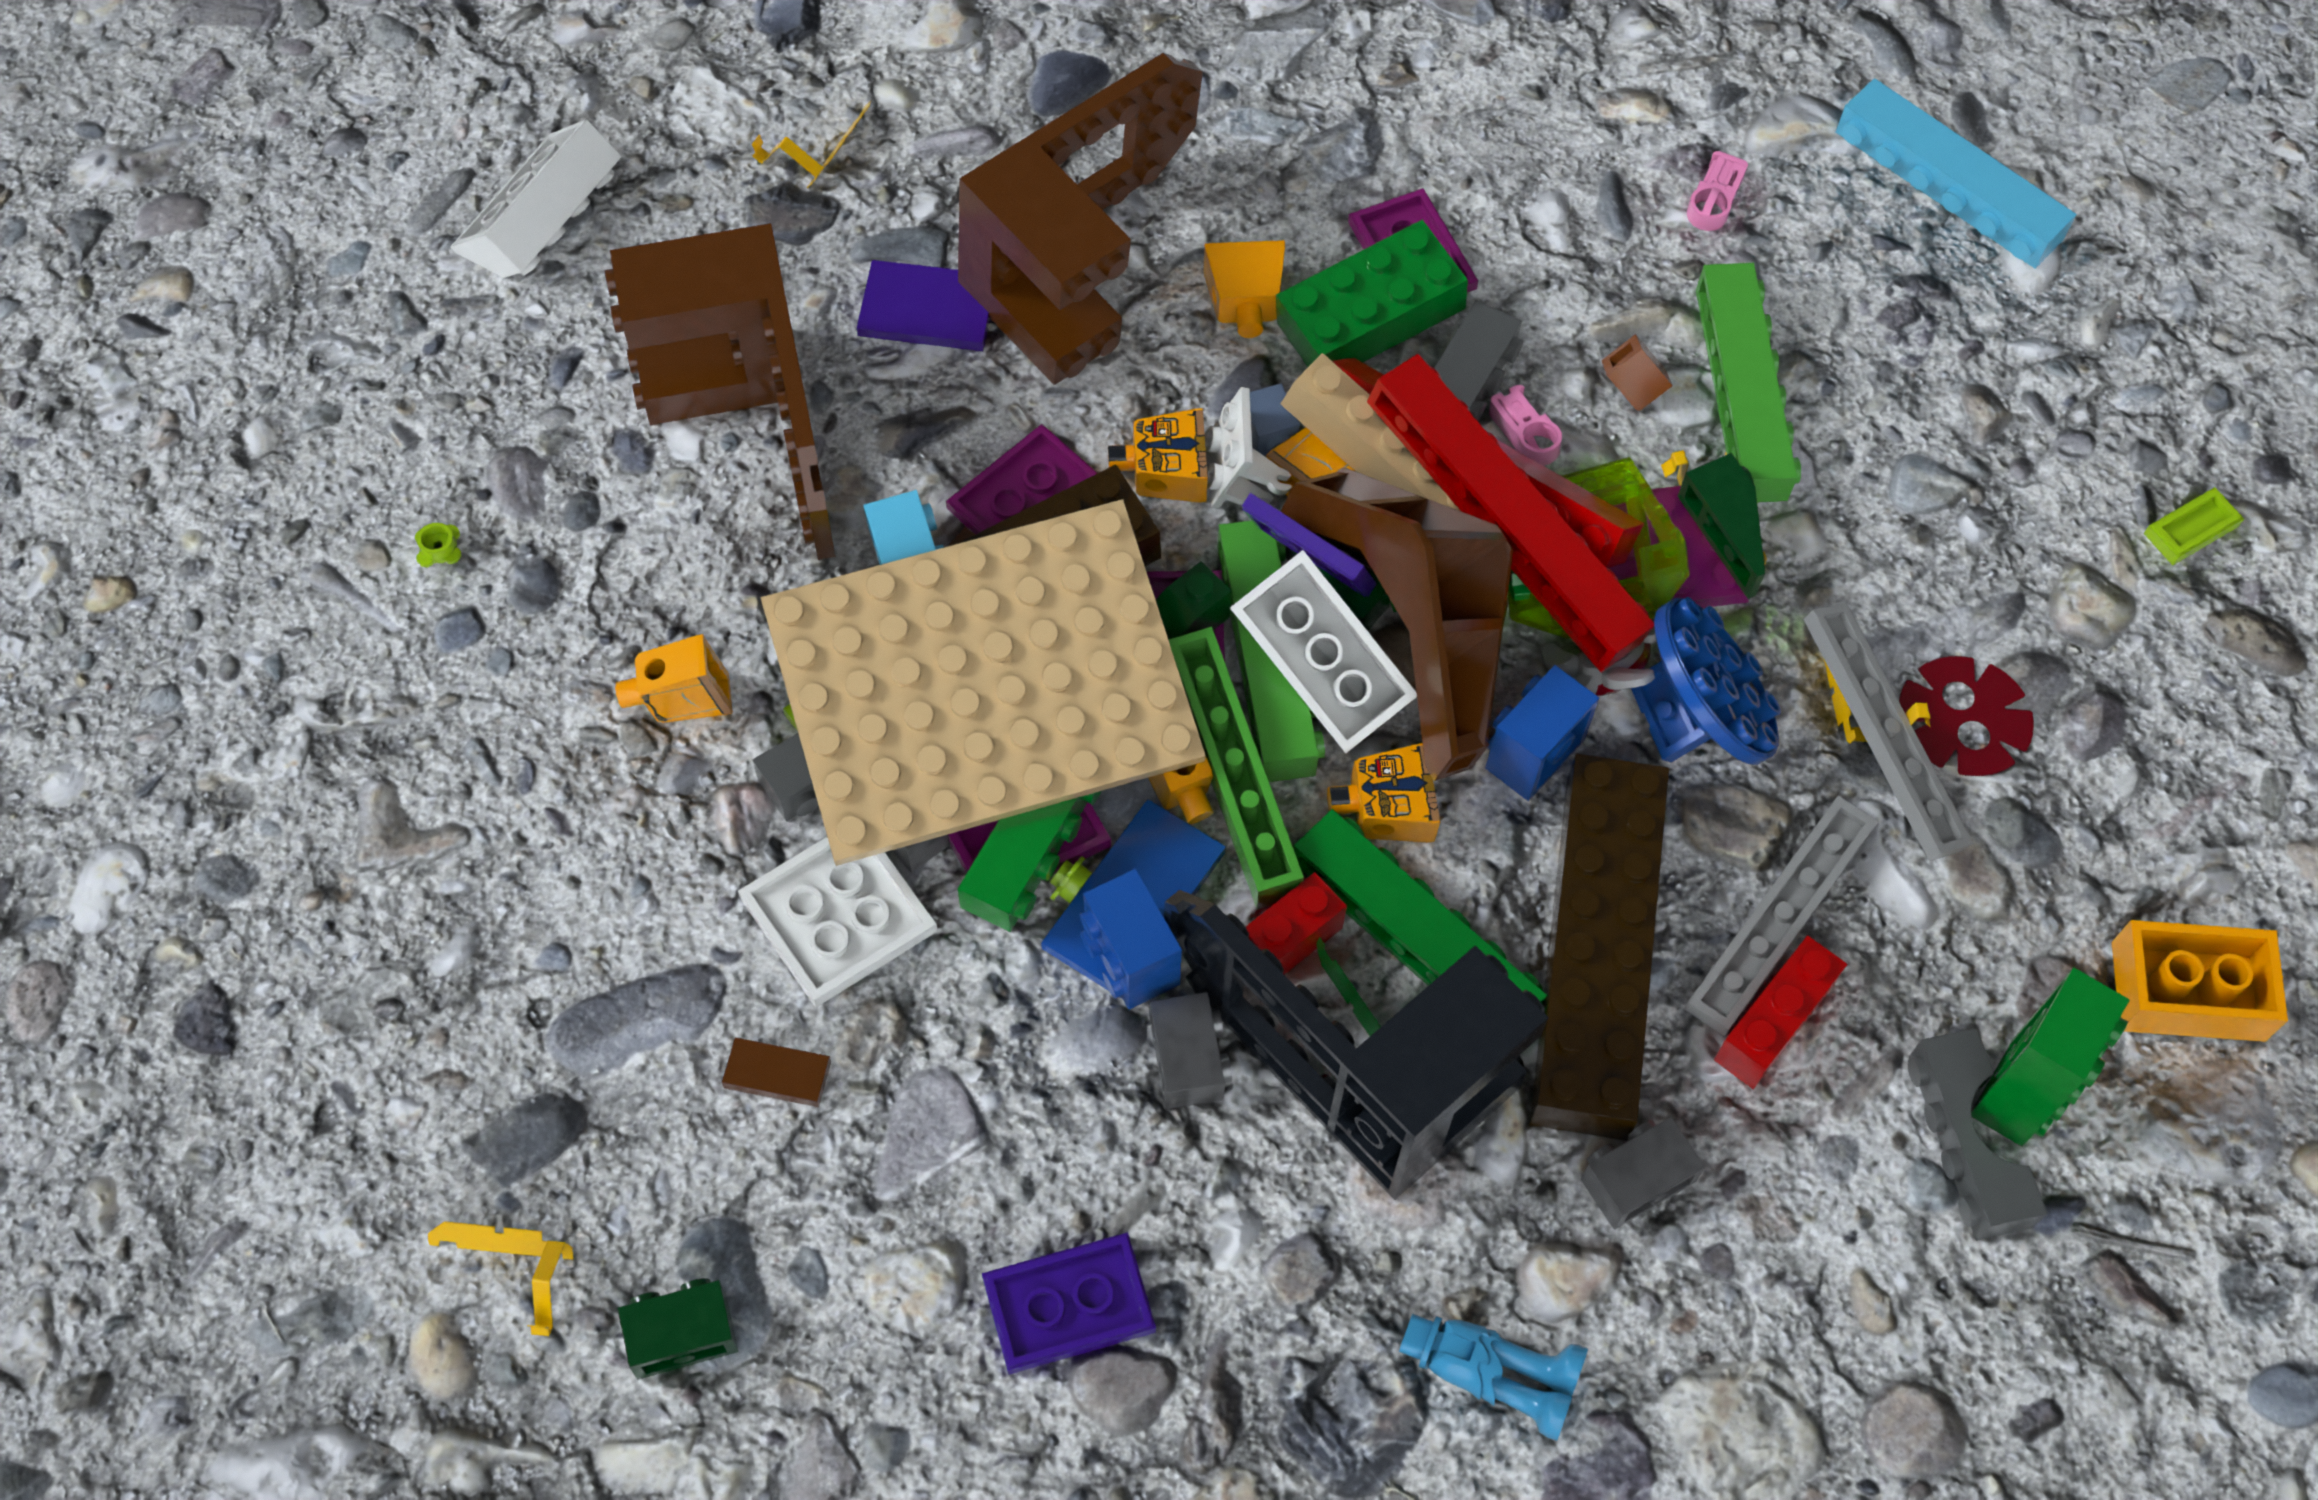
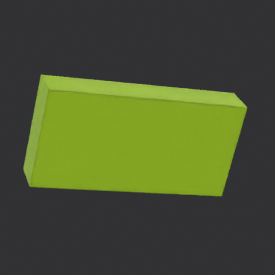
M2214 487L2150 524L2143 534L2173 566L2238 528L2244 518Z

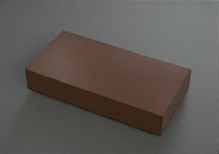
M735 1037L722 1085L724 1089L819 1107L831 1059L827 1055Z

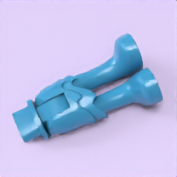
M1412 1314L1399 1352L1419 1359L1418 1367L1430 1369L1446 1382L1470 1392L1479 1400L1482 1398L1495 1406L1496 1399L1519 1410L1535 1421L1541 1434L1555 1441L1558 1440L1588 1348L1578 1344H1570L1556 1356L1545 1355L1518 1346L1500 1337L1497 1331L1486 1329L1485 1326L1463 1320H1447L1442 1325L1443 1318L1436 1316L1433 1322ZM1502 1366L1543 1383L1557 1392L1540 1391L1502 1376Z

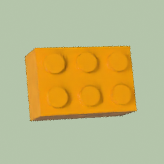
M2130 920L2112 941L2116 992L2130 999L2121 1015V1018L2128 1021L2124 1032L2266 1042L2288 1022L2277 930Z

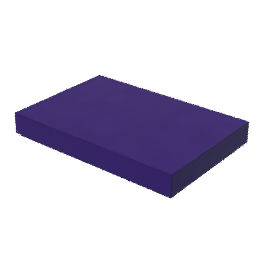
M872 260L856 330L857 336L983 352L990 318L989 312L958 282L957 269Z
M1251 492L1241 505L1243 507L1242 510L1258 529L1297 554L1304 550L1315 566L1363 597H1369L1377 585L1364 565Z
M1128 1232L981 1273L1008 1375L1156 1333V1325Z

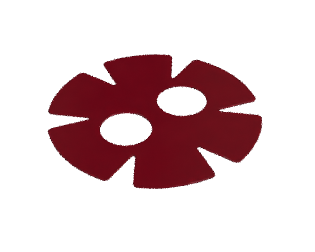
M1948 656L1932 660L1918 668V671L1933 690L1911 680H1906L1900 693L1899 703L1905 713L1915 703H1927L1931 727L1926 724L1914 731L1932 764L1943 768L1953 752L1957 750L1958 773L1960 775L1987 776L2004 771L2015 764L2014 759L2001 745L2000 741L2023 752L2027 751L2033 737V712L2030 710L2005 708L2024 698L2025 693L2000 668L1989 664L1976 682L1974 659L1972 657ZM1951 682L1966 684L1974 693V703L1965 710L1951 708L1943 699L1942 692L1944 687ZM1918 718L1915 722H1925L1924 718ZM1968 721L1983 724L1990 734L1989 744L1978 750L1964 746L1958 737L1959 727Z

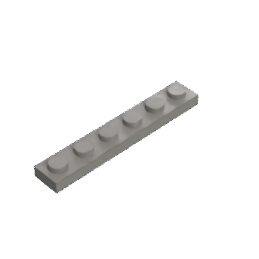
M1847 602L1811 611L1803 620L1928 860L1933 861L1963 852L1974 843L1912 725H1910L1903 708Z
M1837 796L1689 999L1684 1009L1725 1037L1871 834L1878 821L1845 799Z

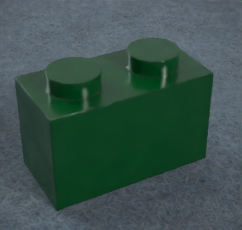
M708 1278L691 1280L682 1284L680 1291L662 1296L658 1292L643 1293L631 1298L629 1305L617 1308L629 1368L637 1380L739 1352L727 1296L720 1280L713 1282Z

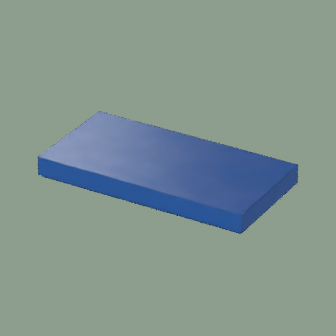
M1147 799L1041 942L1042 949L1108 990L1102 972L1106 971L1103 962L1099 956L1091 958L1080 936V932L1084 931L1079 914L1084 912L1083 893L1136 868L1164 917L1165 901L1178 890L1195 896L1224 856L1226 846Z

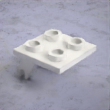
M1241 387L1231 402H1227L1224 405L1221 416L1214 426H1209L1205 434L1206 452H1209L1207 489L1211 491V507L1220 508L1225 500L1242 505L1250 492L1270 504L1274 497L1249 480L1266 485L1272 493L1277 495L1288 493L1292 487L1290 484L1278 481H1287L1291 477L1287 470L1280 468L1252 448L1249 388Z

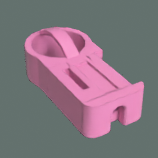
M1715 151L1712 154L1706 176L1703 181L1700 180L1697 189L1691 195L1688 205L1687 217L1693 226L1704 231H1714L1724 226L1748 167V163L1745 160L1721 151ZM1706 202L1703 210L1700 211L1696 204ZM1714 204L1722 210L1720 214L1710 215Z
M1516 385L1509 388V393L1506 396L1501 392L1493 395L1490 399L1489 415L1515 449L1543 466L1554 462L1560 454L1562 432L1546 413L1539 415L1524 396L1525 387ZM1534 436L1548 438L1554 445L1540 449Z

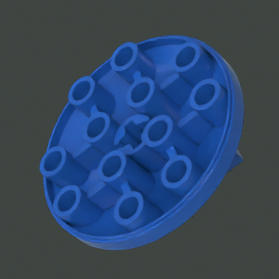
M1690 597L1684 599L1674 598L1662 605L1656 611L1654 620L1661 661L1649 668L1654 671L1655 679L1644 686L1631 688L1641 713L1645 714L1650 728L1648 729L1662 760L1672 763L1710 739L1746 764L1758 765L1772 757L1779 746V733L1775 717L1781 714V709L1775 697L1769 691H1765L1759 679L1763 675V670L1756 657L1750 652L1743 653L1734 639L1724 629L1721 616L1712 606L1709 605L1703 609ZM1750 682L1754 685L1759 695H1757L1754 689L1750 686Z

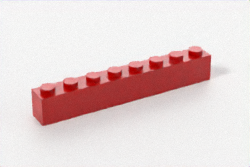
M1416 354L1378 378L1367 400L1370 407L1461 512L1500 527L1513 548L1512 571L1596 668L1602 673L1637 648L1655 627L1646 609L1628 594L1619 583L1615 573L1600 562L1589 549L1585 539L1571 529L1559 515L1556 506L1550 500L1543 497L1529 481L1527 473L1520 466L1515 465L1501 449L1495 436L1487 432L1473 417L1466 403L1458 399L1444 384L1438 371L1429 366L1419 354Z
M1355 358L1332 361L1369 395L1378 378L1384 375ZM1497 440L1501 449L1515 465L1520 466L1527 473L1529 481L1543 497L1550 500L1556 506L1559 515L1571 529L1585 539L1589 549L1605 567L1611 568L1626 562L1645 523Z

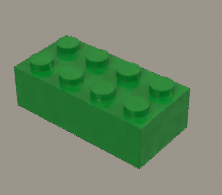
M1422 219L1276 294L1277 324L1307 367L1322 353L1331 361L1355 358L1365 362L1465 310L1468 279Z
M2073 967L2012 1039L1994 1070V1074L1989 1079L1971 1110V1116L2021 1147L2034 1134L2042 1138L2054 1120L2057 1122L2069 1104L2074 1105L2085 1087L2090 1088L2100 1075L2106 1063L2101 1057L2108 1046L2112 1048L2116 1044L2128 1024V1021L2121 1018V1015L2130 999Z

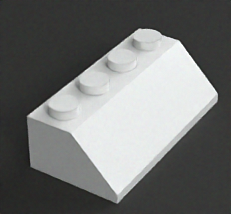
M587 119L550 133L450 248L456 254L503 278L519 273L522 276L528 274L540 262L541 258L537 254L544 246H551L565 233L566 229L562 225L570 216L572 218L578 216L590 204L591 200L587 196L593 189H599L611 180L615 174L612 167L621 158L620 154Z
M1304 550L1230 607L1345 753L1417 697L1416 691Z

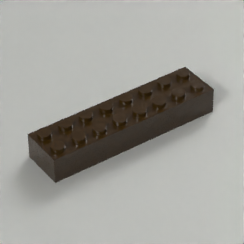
M1575 754L1567 777L1544 993L1547 994L1543 1006L1545 1014L1549 1018L1538 1042L1530 1125L1627 1141L1629 1139L1628 1135L1633 1131L1638 1122L1669 767Z

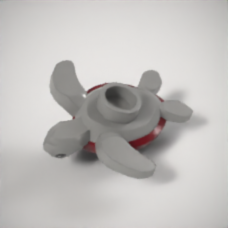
M1655 627L1637 648L1602 673L1582 650L1576 656L1564 651L1552 642L1542 648V661L1548 670L1554 665L1558 666L1597 696L1615 694L1624 689L1644 686L1655 679L1653 670L1644 669L1651 655V644L1657 642Z

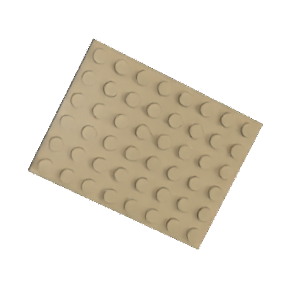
M1123 499L760 597L836 866L1205 762L1206 755Z

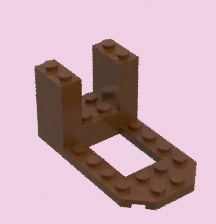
M1166 53L1158 55L959 178L958 282L989 312V318L1053 385H1056L1066 377L1073 378L1085 368L1086 364L1100 355L1106 356L1110 354L1120 342L1122 317L1094 288L1107 279L1113 280L1119 277L1125 271L1129 262L1131 239L1103 209L1111 204L1117 205L1121 203L1130 192L1141 185L1152 183L1196 127L1203 71L1190 60L1183 59L1180 62L1172 55ZM1125 124L1122 156L1078 184L1059 167L1072 153L1085 145L1096 143L1104 133L1117 125Z
M771 223L610 250L613 269L605 270V278L610 297L617 296L619 304L610 306L615 332H624L629 348L627 349V356L631 374L639 373L640 383L632 384L637 410L646 409L649 424L655 425L778 403L782 421L791 420L792 424L791 429H785L783 432L805 544L815 543L818 560L836 557Z

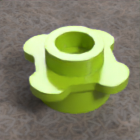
M430 523L420 529L415 534V540L420 550L416 556L418 564L428 568L434 563L447 562L448 564H454L458 562L462 556L460 549L457 548V539L460 537L459 529L455 525H445L443 523ZM442 544L440 548H434L436 545Z
M1083 856L1074 865L1066 860L1052 878L1050 883L1057 888L1050 897L1053 901L1057 896H1060L1071 903L1089 879L1092 872L1081 865L1085 860Z

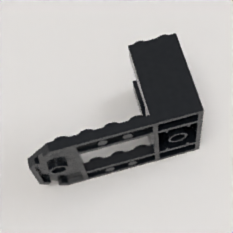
M1178 890L1165 901L1164 919L1179 943L1182 955L1192 970L1185 978L1196 994L1208 992L1211 1009L1219 1008L1224 1024L1394 1200L1401 1196L1521 1088L1527 1070L1524 1068L1523 1060L1519 1055L1542 1036L1549 1017L1545 1014L1544 1006L1534 994L1527 990L1521 991L1508 978V972L1504 965L1493 955H1485L1477 946L1471 948L1356 1048L1354 1046L1355 1041L1346 1027L1336 1020L1331 1023L1318 1010L1319 1004L1314 995L1301 984L1295 986L1283 974V966L1277 957L1268 949L1261 951L1248 938V930L1235 915L1229 913L1226 916L1214 903L1182 890ZM1244 984L1337 1078V1083L1327 1074L1320 1076L1308 1064L1309 1058L1304 1049L1293 1039L1286 1041L1274 1029L1276 1025L1270 1014L1260 1005L1253 1007L1243 997Z

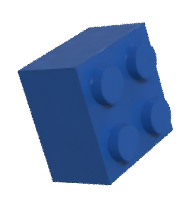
M1556 665L1544 677L1539 674L1535 675L1522 691L1521 697L1523 699L1514 708L1507 705L1498 714L1492 724L1495 733L1488 742L1489 746L1487 749L1490 752L1485 769L1528 802L1585 741L1599 701L1597 695Z
M1136 868L1083 893L1084 912L1080 913L1079 917L1084 931L1080 932V936L1091 958L1099 956L1106 968V971L1102 972L1103 979L1114 999L1121 996L1128 1010L1180 985L1182 949Z

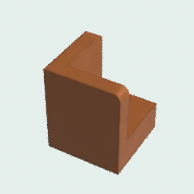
M1636 334L1601 360L1607 377L1637 411L1645 408L1673 386L1665 368Z

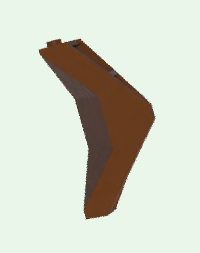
M1342 467L1335 473L1296 482L1289 491L1288 498L1280 512L1331 545L1369 563L1409 630L1425 766L1433 780L1436 781L1472 769L1489 746L1488 736L1501 639L1508 607L1507 595L1513 557L1512 546L1500 527L1493 523Z

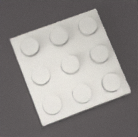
M827 837L738 890L741 901L815 1008L937 932V924L885 852L836 866Z

